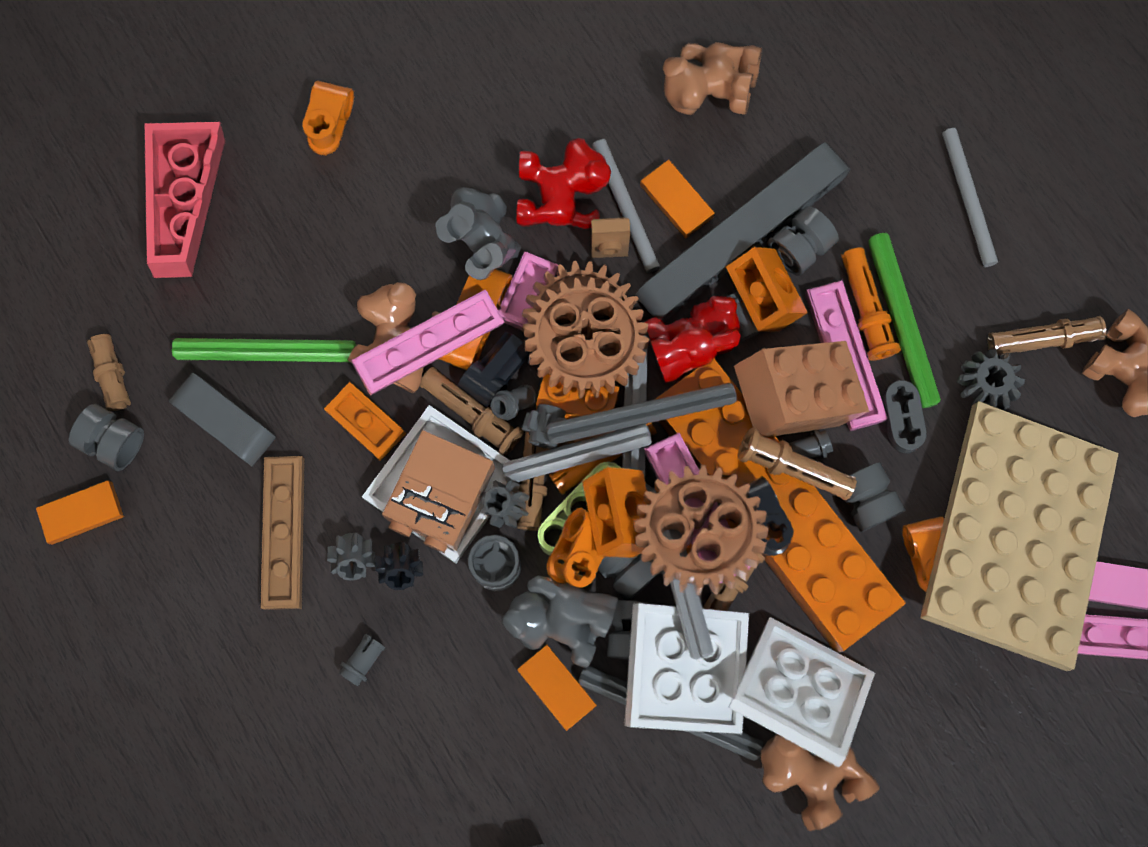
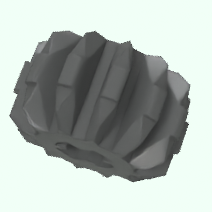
M995 348L988 350L986 355L981 351H977L972 355V361L966 360L962 364L961 369L965 374L957 378V383L967 386L960 393L962 398L969 396L974 398L971 402V408L972 405L980 401L993 407L997 406L1001 410H1006L1010 407V401H1017L1020 398L1021 393L1017 388L1024 385L1025 379L1015 375L1021 369V364L1011 366L1008 363L1011 357L1010 353H1005L999 359ZM987 377V379H989L990 377H993V379L996 381V384L992 383L991 385H989L986 382L985 378Z

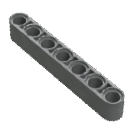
M826 142L819 145L647 281L637 291L635 296H638L639 302L652 317H657L666 322L728 273L727 265L752 248L763 245L782 227L788 225L791 219L806 206L813 205L838 185L851 169Z

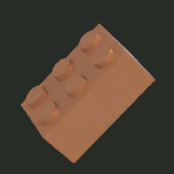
M846 341L762 349L734 365L752 426L759 430V435L772 437L839 427L870 412Z

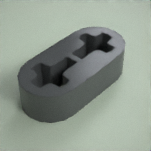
M899 380L892 383L882 396V403L888 418L886 426L892 447L901 453H912L924 444L927 431L917 388L908 381ZM897 390L901 391L902 396H908L910 399L904 404L905 413L903 414L900 403L892 401V398L897 394ZM905 420L909 432H915L917 435L911 441V444H908L906 438L899 437V434L904 430Z

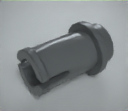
M739 292L729 295L728 297L734 298L737 302L736 313L740 321L739 333L741 334V340H746L759 334L760 332H758Z
M528 384L521 385L511 391H499L491 401L492 412L498 418L510 420L515 418L519 411L533 407L537 401V394L533 387Z
M817 429L813 430V435L789 443L792 451L810 459L818 456L824 459L827 457V453L833 452L826 430L821 432Z
M364 634L363 639L346 663L341 662L340 665L343 668L338 674L358 687L361 681L366 682L368 680L365 677L381 652L385 650V647L369 635Z

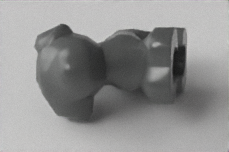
M468 187L456 189L451 195V210L436 222L437 236L440 240L448 243L463 240L470 250L474 252L465 264V271L472 278L478 280L487 279L494 269L503 266L511 258H517L522 246L510 234L504 232L500 225L501 219L506 215L507 206L498 194L491 193L487 195Z
M538 575L532 578L527 586L529 591L516 596L512 600L508 611L503 615L502 623L514 638H519L520 642L528 649L535 650L540 648L548 637L564 643L572 649L570 658L572 662L580 667L587 668L596 650L594 642L597 636L605 637L609 630L618 598L605 593L586 591L569 583L557 584L548 577Z

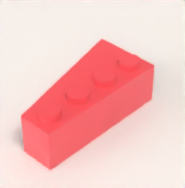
M220 122L145 124L147 264L154 278L192 277L225 143Z

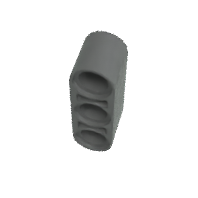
M193 372L168 400L169 403L251 467L254 466L276 439L271 432Z

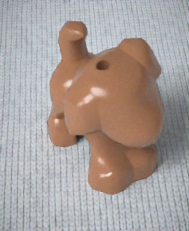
M718 42L707 48L698 44L685 45L680 52L681 57H670L664 62L662 69L665 74L664 93L668 102L676 111L692 115L700 108L706 96L711 94L715 98L727 99L729 101V109L733 113L745 115L750 102V87L755 88L757 83L762 48L753 45L737 47ZM695 59L702 63V67L689 63L687 60Z
M397 282L394 285L382 286L374 293L363 295L357 301L358 313L376 326V332L372 344L369 346L358 344L352 349L348 357L349 362L352 363V360L411 329L407 325L415 313L416 293L413 288L406 283ZM433 312L432 317L440 314V312ZM423 368L393 384L408 392L415 393L421 383Z
M1127 309L1111 325L1105 337L1115 342L1126 340L1129 347L1121 353L1104 345L1099 353L1096 352L1090 358L1082 374L1089 379L1097 381L1104 375H1113L1126 384L1128 389L1122 401V408L1127 415L1138 417L1148 415V326L1136 313Z
M779 734L769 739L761 750V761L764 769L763 784L772 792H780L798 785L806 795L808 806L801 812V818L808 831L823 829L841 818L842 813L833 795V790L841 780L844 781L842 795L848 804L856 798L859 802L863 801L880 789L873 776L857 763L851 747H849L846 759L840 767L815 754L811 755L808 750Z

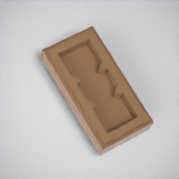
M608 218L591 220L592 258L628 256L630 219Z

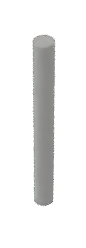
M950 128L945 130L942 135L983 266H993L998 263L995 249L957 129Z
M600 139L594 142L592 146L595 151L605 157L606 163L611 169L609 186L623 218L630 219V235L647 273L655 272L660 268L658 260L605 139Z

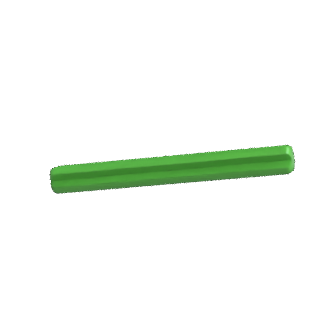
M887 233L873 235L870 237L868 244L911 382L919 392L922 408L933 407L940 403L941 399L890 237Z
M176 338L172 342V356L177 360L349 362L348 357L356 343L352 340Z

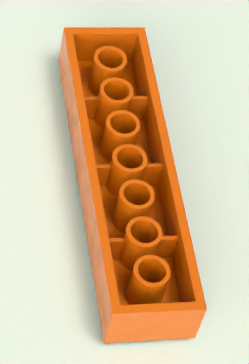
M714 359L711 364L697 368L656 399L732 383L736 391L737 401L731 405L664 419L658 422L669 436L680 433L697 467L700 470L701 465H705L707 475L713 476L718 468H722L721 479L726 481L733 474H736L735 486L737 488L761 476L766 478L773 488L780 506L792 524L793 538L787 550L777 556L761 555L765 557V562L833 651L837 653L843 652L906 603L815 486L785 473L772 475L768 473L766 467L752 461L742 462L738 460L740 444L747 431L753 428L743 394ZM775 436L766 437L779 443V440ZM769 527L767 541L775 539L779 543L782 532L780 530L773 532Z

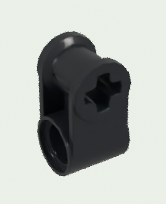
M761 476L748 483L750 491L747 499L752 497L760 498L759 507L755 511H766L767 514L765 522L760 525L770 527L773 532L779 530L782 532L779 543L775 539L768 541L766 538L760 539L766 543L764 554L777 556L787 550L793 538V527L780 506L773 488L766 478Z

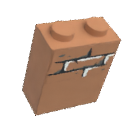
M422 430L382 513L386 520L390 521L388 528L406 537H410L412 532L426 537L424 544L442 553H445L447 547L457 551L482 498L481 494L485 492L495 470L494 462Z

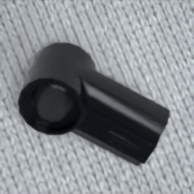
M506 331L481 362L477 360L467 369L460 379L458 387L485 408L491 407L494 395L499 391L507 389V382L526 361L531 352L525 351L523 341Z

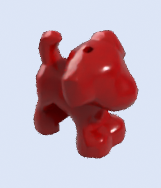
M581 138L570 140L565 150L563 164L558 166L544 167L540 164L539 156L536 153L520 151L519 178L538 184L542 206L537 208L535 203L528 199H518L517 224L522 227H529L548 222L553 226L572 225L583 229L591 228V220L600 219V211L595 209L585 215L577 212L574 196L575 192L589 195L599 192L609 183L611 169L606 163L605 157L593 150L585 139Z
M712 296L708 302L694 305L689 319L682 318L670 325H665L662 319L657 317L644 322L648 323L647 332L666 383L676 380L692 369L711 364L716 355L732 351L739 344L741 338L739 333L740 321L736 313L737 302L734 298Z

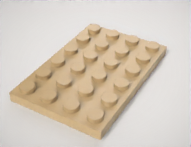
M980 401L972 405L920 618L1064 671L1074 670L1119 453Z

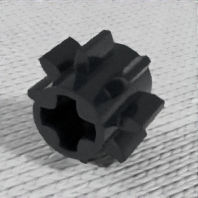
M405 542L385 545L384 556H375V571L378 572V582L380 584L386 583L393 590H404L413 587L414 576H423L420 550H412Z

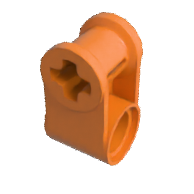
M322 81L314 83L302 127L305 135L308 137L309 146L315 153L328 155L337 150L340 145L346 121L350 117L353 108V89Z
M577 508L569 515L559 540L547 561V572L553 581L562 584L569 583L579 588L586 587L592 583L604 558L597 556L589 512L585 509ZM563 560L565 562L564 564L558 563V561ZM579 571L586 572L585 575H580L578 573Z
M942 516L906 524L902 528L904 544L911 558L917 582L925 592H927L944 523Z

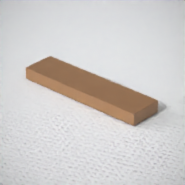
M302 456L264 457L261 609L263 610L302 609L304 458Z

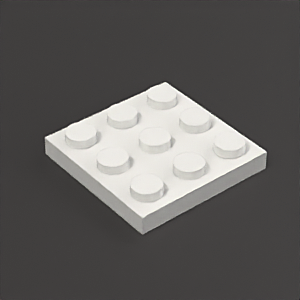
M429 405L363 494L362 498L381 512L384 511L422 430L492 460L495 470L485 489L486 493L489 489L493 488V481L495 480L506 486L507 481L503 475L502 465L510 460ZM483 497L458 550L455 551L447 547L445 553L440 552L454 563L458 562L490 517L480 513V510L484 507ZM412 532L421 540L425 541L426 537H423L415 532Z
M634 603L625 726L742 734L743 715L729 708V705L746 669L749 613L702 609L714 652L712 655L704 658L692 659L677 607Z
M770 617L762 630L729 708L840 767L846 759L875 672Z

